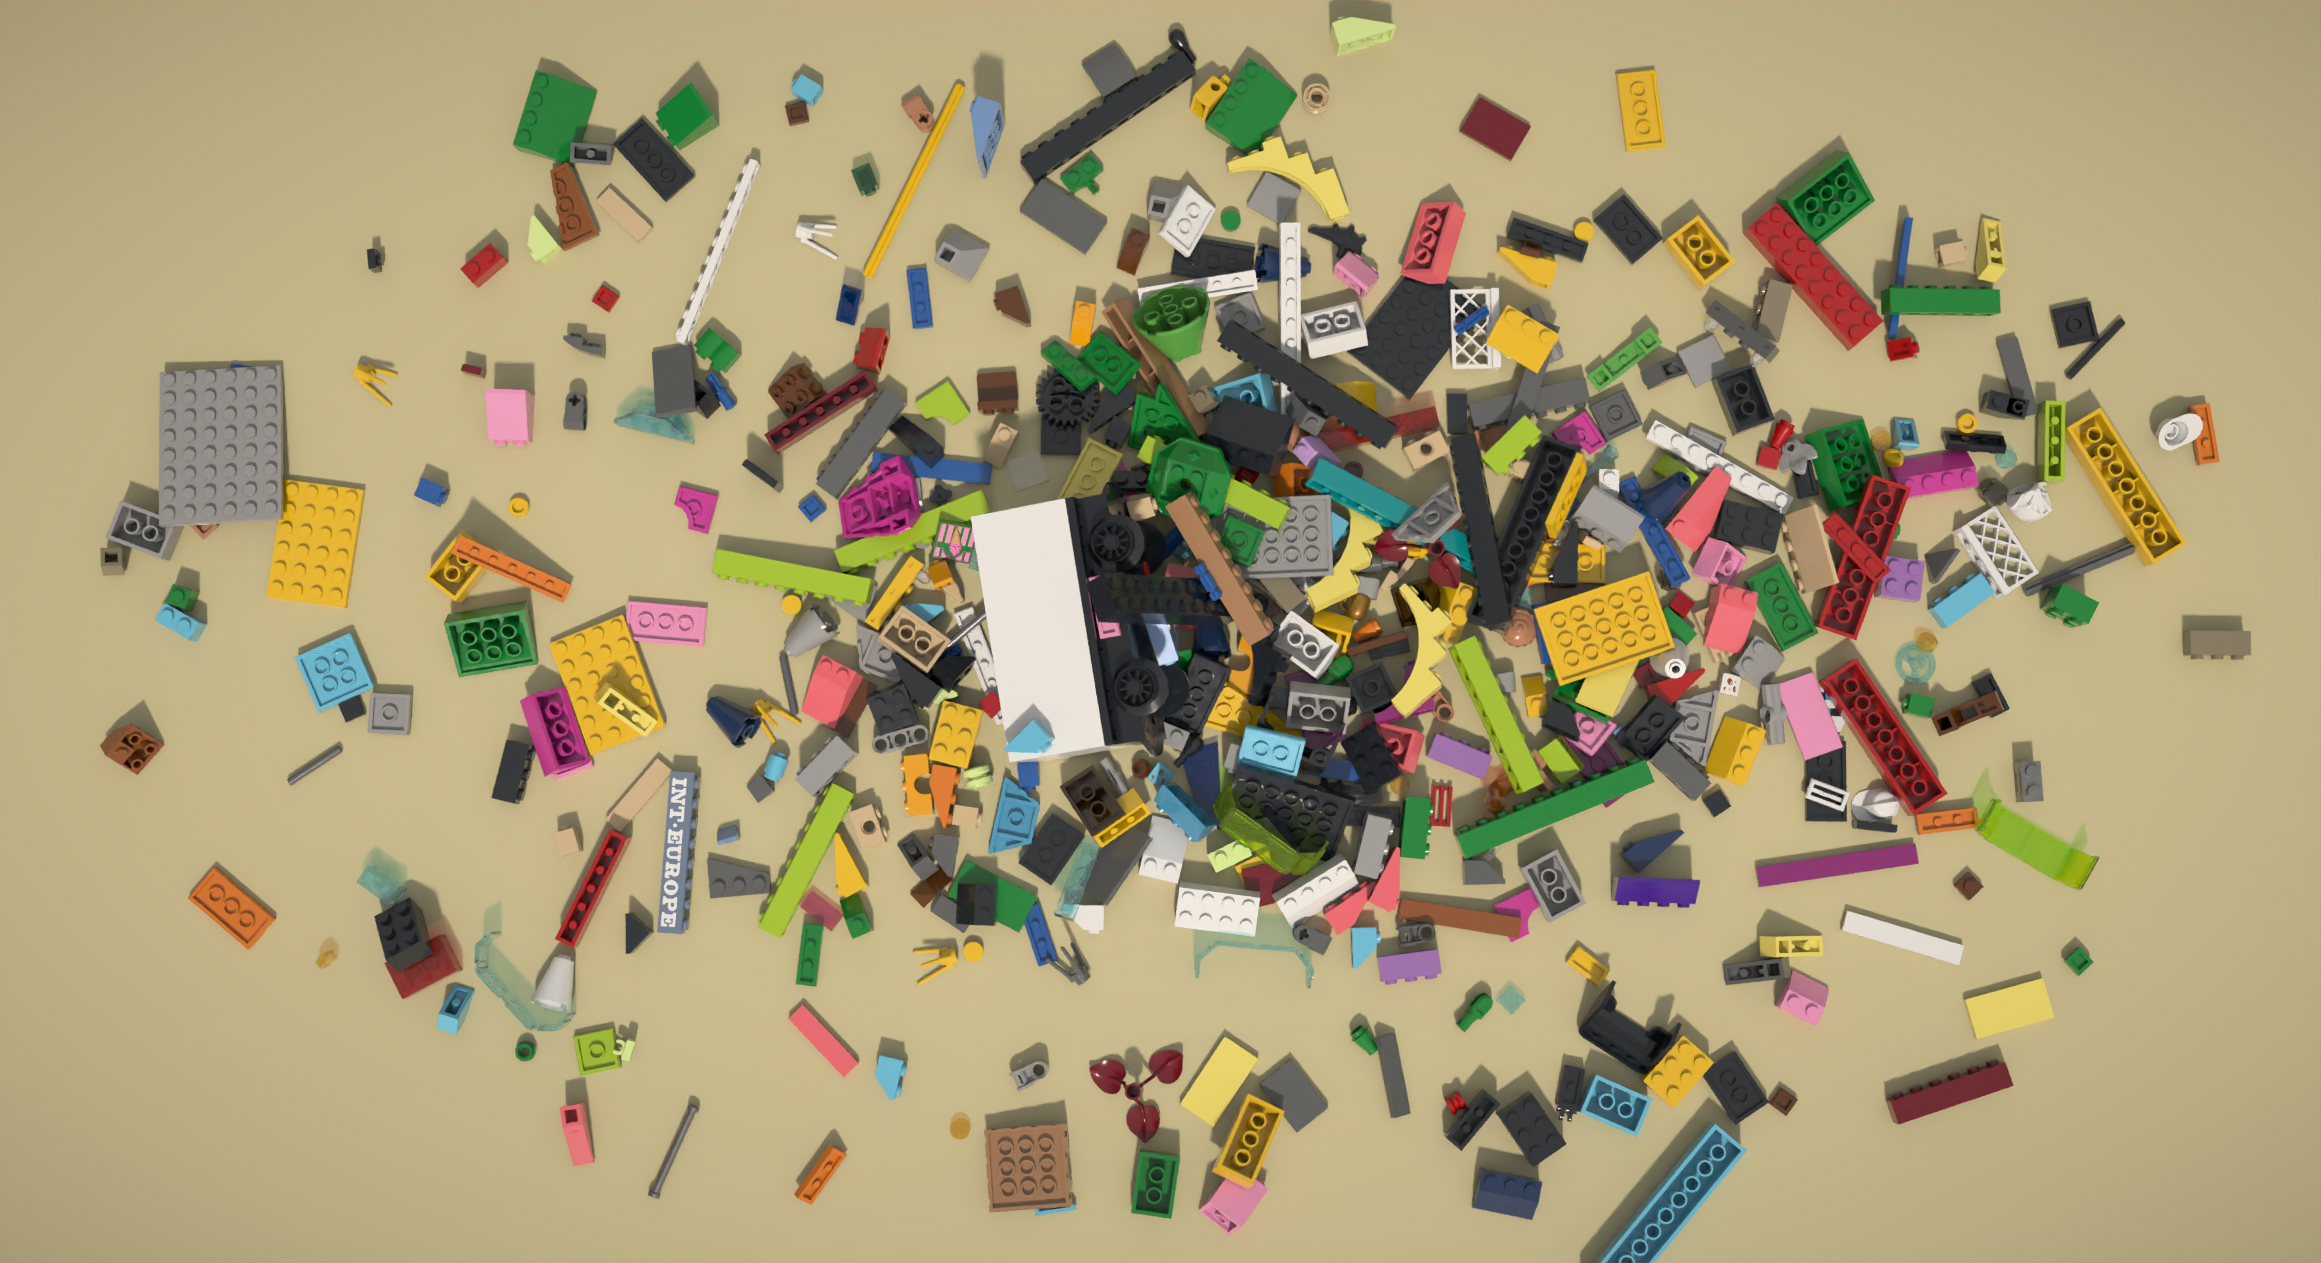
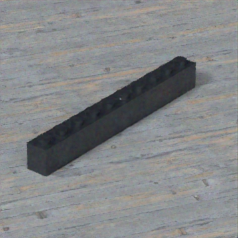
M1174 52L1167 58L1168 61L1163 64H1156L1150 73L1137 77L1134 84L1121 88L1118 95L1106 98L1102 102L1103 105L1090 109L1084 118L1074 120L1070 124L1071 127L1065 131L1064 129L1059 130L1055 133L1053 139L1040 143L1037 150L1024 154L1021 157L1020 165L1032 183L1035 185L1041 179L1050 175L1195 76L1196 69L1184 52Z
M1229 320L1217 340L1221 343V348L1228 352L1234 351L1238 354V359L1245 363L1251 362L1254 364L1253 368L1262 374L1264 372L1271 375L1270 379L1277 384L1282 382L1288 386L1287 390L1294 395L1298 393L1302 395L1306 403L1312 406L1316 404L1321 407L1320 411L1329 417L1331 415L1338 418L1337 422L1346 428L1349 425L1355 429L1354 433L1361 438L1366 436L1372 440L1370 443L1378 449H1381V447L1387 448L1400 428L1234 320Z
M1471 433L1451 438L1450 453L1452 457H1455L1456 464H1453L1455 476L1458 475L1459 482L1456 485L1458 493L1462 494L1463 501H1460L1462 513L1465 512L1466 515L1463 523L1465 531H1469L1470 538H1467L1469 550L1473 552V557H1470L1472 568L1476 569L1477 576H1474L1476 588L1480 590V595H1477L1479 606L1483 607L1484 614H1481L1483 626H1486L1489 631L1512 627L1514 624L1483 462L1480 460L1482 457L1481 451L1478 448L1476 435Z

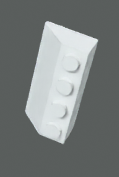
M1339 853L1272 894V897L1290 927L1294 928L1338 901L1350 891L1359 888V883L1347 861Z

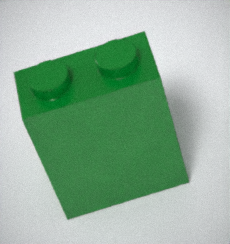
M692 82L655 113L659 118L656 120V123L662 131L666 129L669 134L666 137L672 147L676 145L679 151L719 126Z

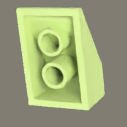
M1339 17L1332 22L1330 36L1336 55L1339 56L1393 40L1396 26L1391 23L1355 17Z

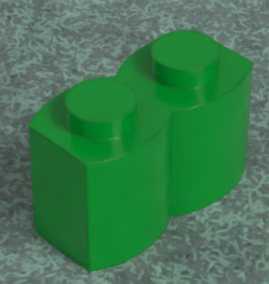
M710 328L694 344L697 348L696 353L704 360L706 357L712 361L710 366L718 373L721 370L726 373L741 357L736 350Z

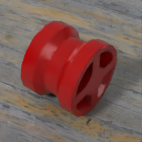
M1458 1090L1454 1091L1451 1096L1443 1097L1452 1115L1457 1114V1111L1460 1109L1464 1110L1467 1108Z

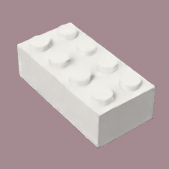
M1180 881L1175 926L1255 937L1260 892Z

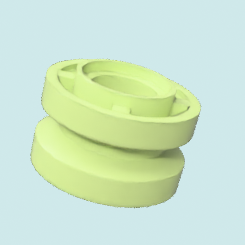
M989 765L969 768L966 772L962 773L963 778L968 779L965 783L966 789L979 788L993 781L992 776L987 775L990 771Z

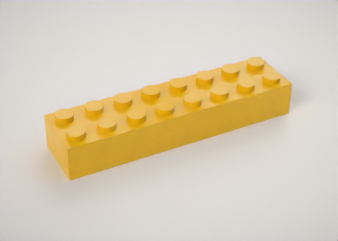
M2101 407L2065 428L2066 443L2124 535L2135 547V552L2145 567L2155 564L2187 544Z

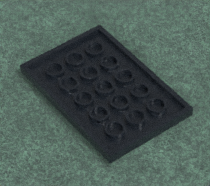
M1405 276L1366 326L1368 345L1348 350L1347 353L1410 400L1451 347L1449 290H1458L1459 288L1447 279L1444 284H1427ZM1455 294V303L1462 307L1467 299L1462 294ZM1472 299L1479 307L1482 306V305H1480L1478 302H1476L1474 299ZM1470 302L1463 308L1468 315L1477 311ZM1459 312L1455 316V322L1457 324L1459 322L1462 323V320L1466 317Z
M1239 762L1217 824V829L1268 844L1262 817L1264 806H1269L1294 834L1297 845H1301L1302 855L1326 862L1336 854L1356 797Z

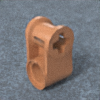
M918 93L901 103L906 114L913 120L921 132L928 133L933 130L935 126L933 116Z
M1438 690L1434 694L1435 697H1433L1436 711L1431 712V714L1440 723H1447L1453 718L1454 709ZM1442 708L1449 710V718L1444 719L1440 717L1439 710Z

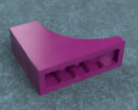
M1416 660L1410 661L1404 666V685L1411 676ZM1431 696L1407 718L1436 711L1433 697ZM1393 704L1384 711L1374 714L1377 725L1405 719Z

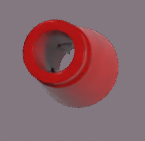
M1783 419L1779 423L1776 422L1769 445L1779 450L1794 433L1793 429L1795 426Z

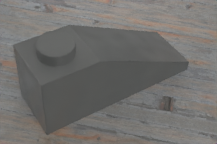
M1788 957L1723 965L1726 985L1791 977Z

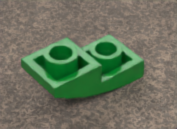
M1665 605L1662 611L1671 637L1681 640L1687 646L1697 633Z

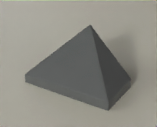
M1955 548L1924 555L1928 579L1932 585L1939 582L1961 551L1960 549Z

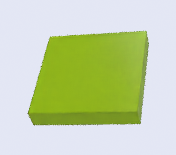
M614 1027L573 1036L580 1076L621 1067L620 1056L613 1053L614 1049L618 1050Z

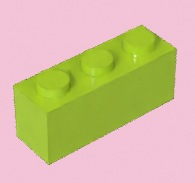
M1524 415L1480 460L1496 476L1501 473L1505 475L1512 468L1510 464L1515 459L1519 461L1526 454L1524 450L1529 445L1533 448L1541 440L1539 435L1542 432Z

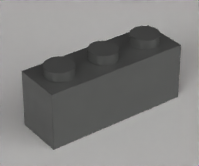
M1664 742L1648 761L1691 801H1696L1710 786L1711 782L1708 780L1710 777L1703 770L1698 771L1693 766L1695 763L1689 757H1683L1679 753L1680 749L1674 743Z

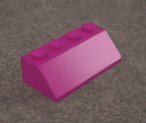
M1963 450L1904 459L1900 467H1888L1890 481L1911 487L1907 499L1972 489L1979 486L1975 464L1968 452Z
M566 687L534 693L520 700L544 777L590 762Z

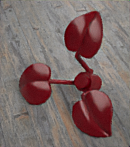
M1459 519L1446 531L1454 529L1457 526ZM1393 528L1384 532L1375 543L1374 549L1382 558L1392 562L1406 559L1408 556L1407 547L1426 549L1428 553L1437 558L1429 566L1428 573L1430 579L1440 586L1454 589L1459 587L1461 580L1460 562L1452 553L1447 552L1443 554L1445 545L1440 541L1441 537L1434 543H1426L1425 545L1407 543V541L1395 540L1392 533L1397 528Z
M1164 1050L1153 1055L1149 1062V1068L1154 1074L1142 1083L1133 1082L1127 1085L1123 1081L1126 1076V1070L1123 1064L1117 1060H1105L1089 1068L1093 1081L1103 1092L1116 1094L1120 1091L1122 1084L1126 1097L1138 1103L1140 1107H1134L1129 1111L1126 1122L1130 1131L1143 1143L1148 1142L1155 1135L1160 1124V1114L1156 1107L1152 1105L1144 1107L1143 1103L1139 1100V1097L1144 1092L1143 1086L1156 1076L1164 1084H1171L1177 1081L1183 1069V1055L1178 1051Z

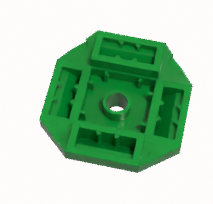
M1183 436L1155 452L1146 492L1151 493L1152 497L1156 498L1161 514L1170 516L1165 506L1191 491L1199 499V506L1202 511L1206 512L1209 518L1212 519L1223 513L1233 474L1221 448ZM1184 479L1191 481V488L1185 485Z

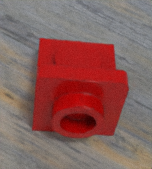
M1912 337L1887 342L1890 362L1909 358L1915 359L1917 358V353L1920 352L1918 341H1915Z

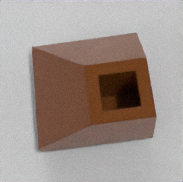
M133 724L113 730L100 744L105 756L136 775L143 770L164 746L161 741Z

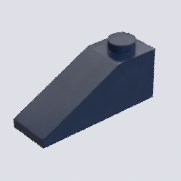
M1676 830L1638 840L1634 843L1630 841L1622 848L1624 852L1620 855L1636 873H1640L1684 832Z

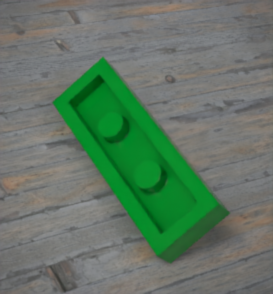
M1056 340L1041 350V356L1080 392L1096 381V376Z
M803 924L796 978L797 985L817 986L824 926Z

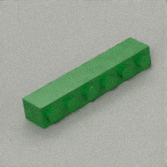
M1889 285L1888 289L1881 291V315L1993 316L2001 313L2000 289H1992V286H1982L1980 289H1974V286H1963L1961 289H1956V286L1950 285L1944 286L1943 289H1937V285L1925 286V288H1919V285H1908L1907 288H1901V285Z

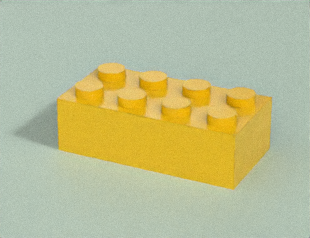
M1247 1094L1240 1104L1212 1172L1247 1189L1252 1187L1285 1111L1251 1094Z

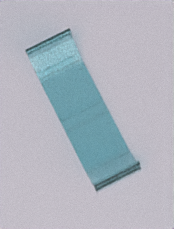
M500 931L491 932L475 944L474 961L477 965L474 970L476 975L498 998L505 1002V1006L528 1030L538 1029L537 1031H558L564 1029L571 1022V1019L576 1015L575 1012L566 1014L556 1024L538 1023L488 969L489 945L502 933Z
M1217 939L1211 947L1208 945L1195 956V977L1199 978L1200 960L1217 946L1294 952L1307 968L1306 987L1311 988V981H1313L1314 968L1301 953L1300 955L1298 954V949L1294 946L1262 943L1252 945L1251 942Z

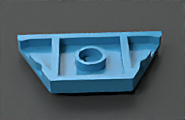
M1006 777L988 853L990 854L1031 844L1039 813L1040 803Z

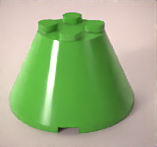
M1185 285L1164 288L1141 301L1142 305L1140 308L1133 311L1132 322L1135 329L1166 357L1170 358L1172 362H1180L1184 358L1201 353L1210 308L1209 296L1202 288L1194 286V289L1186 288Z

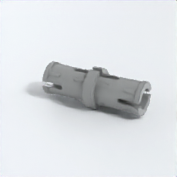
M1109 756L1098 763L1107 776L1106 780L1108 783L1111 782L1119 797L1130 790L1120 776L1121 772L1116 770Z

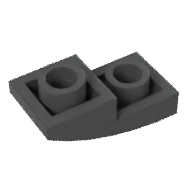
M577 333L563 336V340L578 351L605 359L606 350L600 344L589 343L587 346V340Z

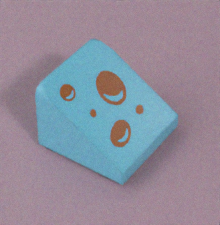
M1158 762L1147 778L1161 787L1163 784L1169 783L1175 773Z

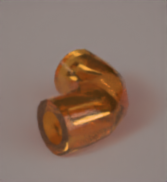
M1506 772L1497 777L1489 785L1485 793L1484 804L1490 813L1498 814L1502 812L1505 808L1504 799L1514 791Z

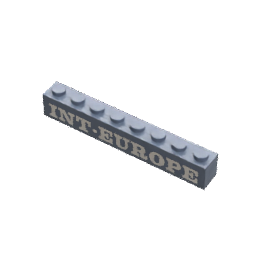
M670 771L658 933L685 934V930L689 928V918H686V914L691 905V898H688V889L691 890L692 888L690 869L694 867V857H691L692 849H695L696 839L693 837V829L697 827V817H694L695 809H698L699 797H696V790L700 788V777H698V773Z

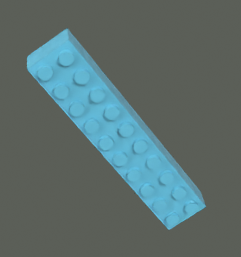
M1710 1121L1594 1263H1655L1747 1150L1718 1125Z

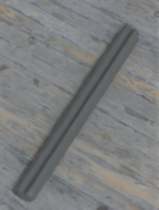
M2127 543L2023 586V593L2029 597L2135 553V547L2132 543Z

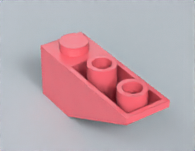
M1366 880L1358 886L1360 890L1354 894L1350 891L1344 895L1341 903L1336 905L1334 902L1325 908L1326 913L1323 915L1337 935L1355 924L1376 884L1375 881L1369 882Z
M585 1102L560 1107L562 1127L573 1166L593 1163L594 1157Z

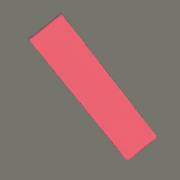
M804 1004L788 1018L843 1077L859 1063Z

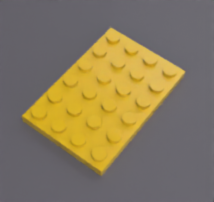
M284 480L283 520H278L266 594L267 598L347 608L365 490Z
M1649 571L1533 610L1559 686L1675 648Z
M623 614L549 643L590 755L598 754L643 736L597 703L594 696L606 681L658 721L649 733L666 727L635 641L632 638V633L626 622V617Z

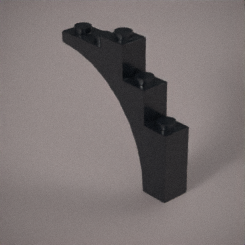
M1252 589V594L1262 604V611L1264 613L1267 609L1269 598ZM1272 622L1274 631L1251 645L1254 675L1248 703L1253 706H1265L1270 696L1271 688L1277 680V673H1285L1290 666L1292 654L1274 645L1281 627Z

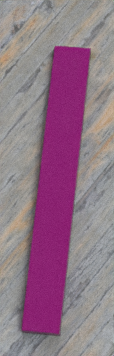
M1916 844L1760 866L1755 867L1758 887L1919 864Z

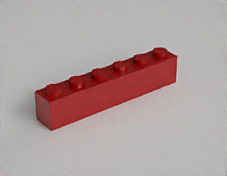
M609 829L555 940L572 948L579 946L630 844L631 837L614 829Z

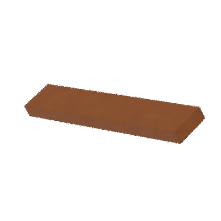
M1401 898L1398 917L1399 919L1519 938L1522 920L1520 917Z

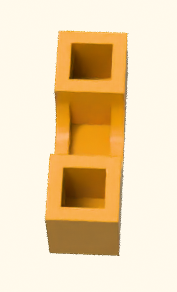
M1242 635L1237 652L1248 656L1250 666L1245 671L1232 669L1228 683L1249 696L1254 675L1253 653L1251 646L1247 644Z
M929 754L903 756L904 760L900 761L901 772H905V781H902L903 793L907 792V801H904L905 813H909V816L935 814L933 794H921L916 788V781L920 776L931 774Z

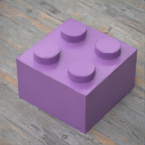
M1887 556L1884 563L1891 571L1876 584L1874 598L1911 603L1920 601L1925 561Z

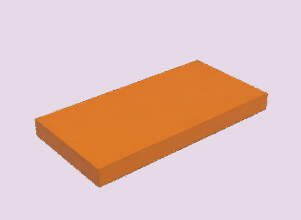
M213 867L188 897L189 900L248 950L253 947L277 919L217 867Z

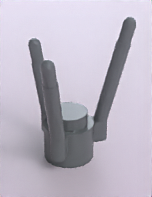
M1073 942L1071 947L1079 964H1076L1064 946L1061 947L1062 952L1073 966L1070 970L1071 974L1047 957L1045 959L1066 976L1071 983L1075 981L1078 985H1081L1091 976L1087 971L1088 967L1085 965Z

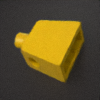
M1222 74L1219 78L1212 76L1194 94L1190 111L1205 122L1227 92V86L1231 83L1230 78L1225 74Z

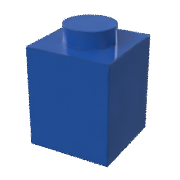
M422 477L414 496L441 507L448 499V489Z
M1038 762L1017 763L1019 787L1024 788V791L1036 790V786H1040Z

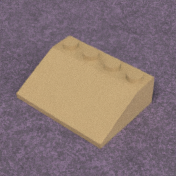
M1813 505L1783 516L1780 530L1786 537L1784 542L1787 552H1790L1792 558L1790 566L1792 571L1796 572L1797 579L1795 583L1798 591L1801 590V594H1805L1839 583L1818 506Z

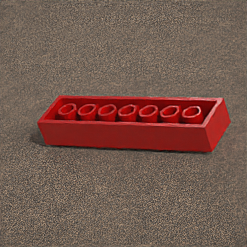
M1778 203L1772 206L1743 232L1745 237L1788 284L1793 285L1792 289L1848 351L1883 322L1880 316Z
M1868 474L1850 528L1885 562L1911 487ZM1841 549L1835 566L1839 583L1827 588L1814 625L1818 628L1857 640L1876 584Z
M1857 658L1848 661L1818 681L1907 816L1918 814L1948 794Z

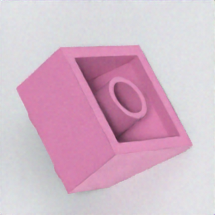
M1348 252L1335 265L1333 274L1361 298H1364L1380 278L1378 271L1372 266L1367 267L1362 263L1363 259L1358 254Z
M1708 537L1694 565L1692 574L1712 586L1725 584L1734 587L1747 557L1727 542Z
M1792 970L1791 977L1787 979L1775 1007L1811 1025L1817 1026L1826 1007L1829 988Z

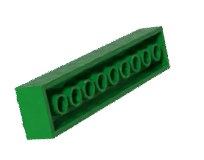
M1636 756L1624 760V765H1611L1606 768L1604 773L1597 771L1587 775V780H1574L1568 783L1569 787L1567 788L1557 787L1550 790V794L1547 796L1540 794L1531 798L1532 802L1530 803L1520 802L1513 805V809L1508 812L1503 809L1494 813L1495 817L1493 818L1483 817L1476 820V824L1471 827L1463 825L1457 828V832L1453 834L1462 856L1467 859L1654 783L1655 781L1646 760Z

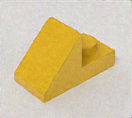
M1541 675L1521 678L1528 718L1545 715L1548 709L1545 697L1547 691Z

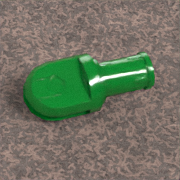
M1348 656L1337 658L1327 668L1328 673L1316 684L1332 686L1336 681L1342 682L1354 669L1352 659Z
M1484 992L1477 994L1467 1004V1011L1455 1024L1462 1031L1466 1032L1476 1019L1481 1020L1492 1008L1493 1000L1491 996Z

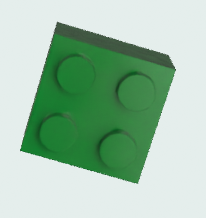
M2061 584L2049 589L2040 609L2045 611L2044 614L2053 619L2057 617L2063 621L2062 623L2065 626L2074 628L2089 624L2099 602Z

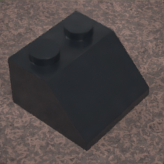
M958 883L956 924L996 926L998 885Z

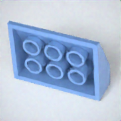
M977 96L976 101H972L969 112L972 118L977 161L982 178L986 179L1005 126L1001 103Z

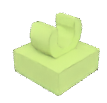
M628 1038L627 1042H625L623 1039H617L616 1043L622 1044L623 1048L621 1050L614 1049L613 1053L615 1055L623 1054L621 1060L629 1062L636 1040Z

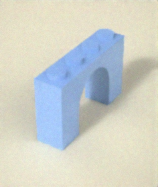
M1145 624L1159 666L1163 664L1166 666L1171 665L1179 660L1177 625Z

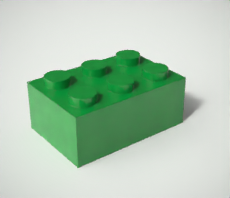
M1411 796L1403 797L1398 843L1400 857L1425 859V856L1429 855L1430 844L1426 842L1427 836L1431 835L1432 824L1428 823L1429 816L1433 815L1434 803H1430L1431 799Z
M1140 1149L1131 1213L1172 1218L1180 1155Z

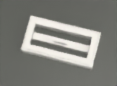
M1812 778L1810 779L1804 798L1839 811H1844L1850 792ZM1814 784L1842 794L1844 797L1842 799L1813 788ZM1811 792L1838 801L1841 803V805L1839 806L1837 804L1812 796Z

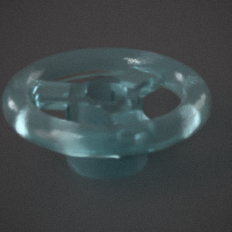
M1913 644L1906 646L1897 655V673L1908 683H1924L1932 677L1935 671V658L1931 651L1922 645ZM1917 650L1923 652L1926 656L1918 655L1911 658L1907 653ZM1902 660L1907 662L1912 669V678L1903 671ZM1915 661L1919 662L1918 668L1914 666ZM1927 662H1929L1928 672L1923 677L1918 678L1919 672L1923 671L1927 667Z

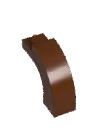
M1997 691L1949 708L1931 717L1938 735L1941 736L1958 730L1973 721L2004 710Z

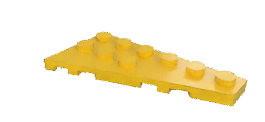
M1226 682L1205 726L1243 737L1246 724L1257 726L1265 707L1249 704V697ZM1267 711L1263 721L1271 724L1275 731L1298 737L1301 736V731L1294 728H1285V721L1271 711Z

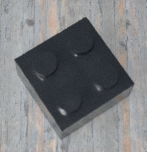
M1382 661L1344 679L1347 687L1351 690V696L1357 704L1360 715L1391 702L1397 695Z
M903 681L866 696L881 736L916 723L919 720L908 689Z

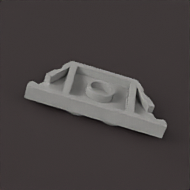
M1445 482L1392 533L1395 540L1434 543L1461 517L1448 483Z
M857 625L859 669L898 683L902 678L891 658L893 652L877 642L880 633Z
M1719 690L1675 701L1674 708L1681 712L1685 719L1669 736L1668 741L1674 743L1682 752L1701 766H1706Z

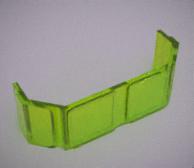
M1230 780L1213 803L1214 812L1217 820L1219 819V827H1221L1222 831L1244 847L1250 848L1259 858L1278 872L1285 875L1287 873H1292L1293 875L1308 874L1325 853V848L1329 842L1326 841L1318 852L1297 853L1236 808L1231 792L1232 781Z
M1991 799L1974 829L1979 835L2048 877L2076 890L2083 889L2100 857L2088 855L2068 846L2006 810L2000 804L2002 800Z

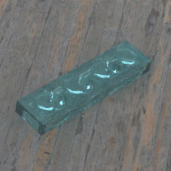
M1081 842L1054 912L1055 916L1074 922L1101 847Z

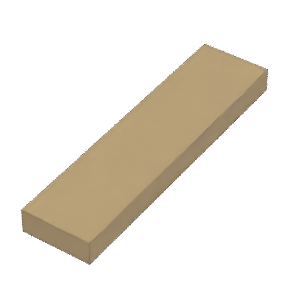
M657 758L605 820L619 832H622L668 779L670 771L673 770Z

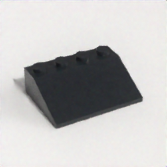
M1225 395L1204 434L1202 442L1221 448L1224 458L1228 462L1269 476H1279L1296 418Z

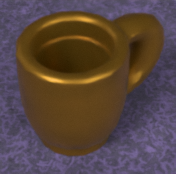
M1354 594L1348 597L1347 609L1344 606L1345 599L1337 602L1339 609L1347 612V617L1363 621V618L1368 613L1371 598L1361 594Z

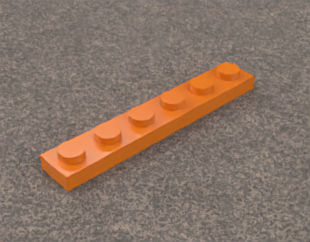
M460 534L451 551V554L564 603L572 584Z

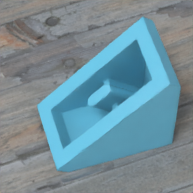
M1894 418L1891 449L1912 451L1918 448L1919 439L1915 421Z

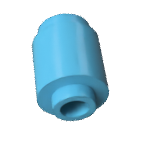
M775 751L774 755L770 753L764 768L765 774L763 777L779 782L789 762L786 759L787 755Z

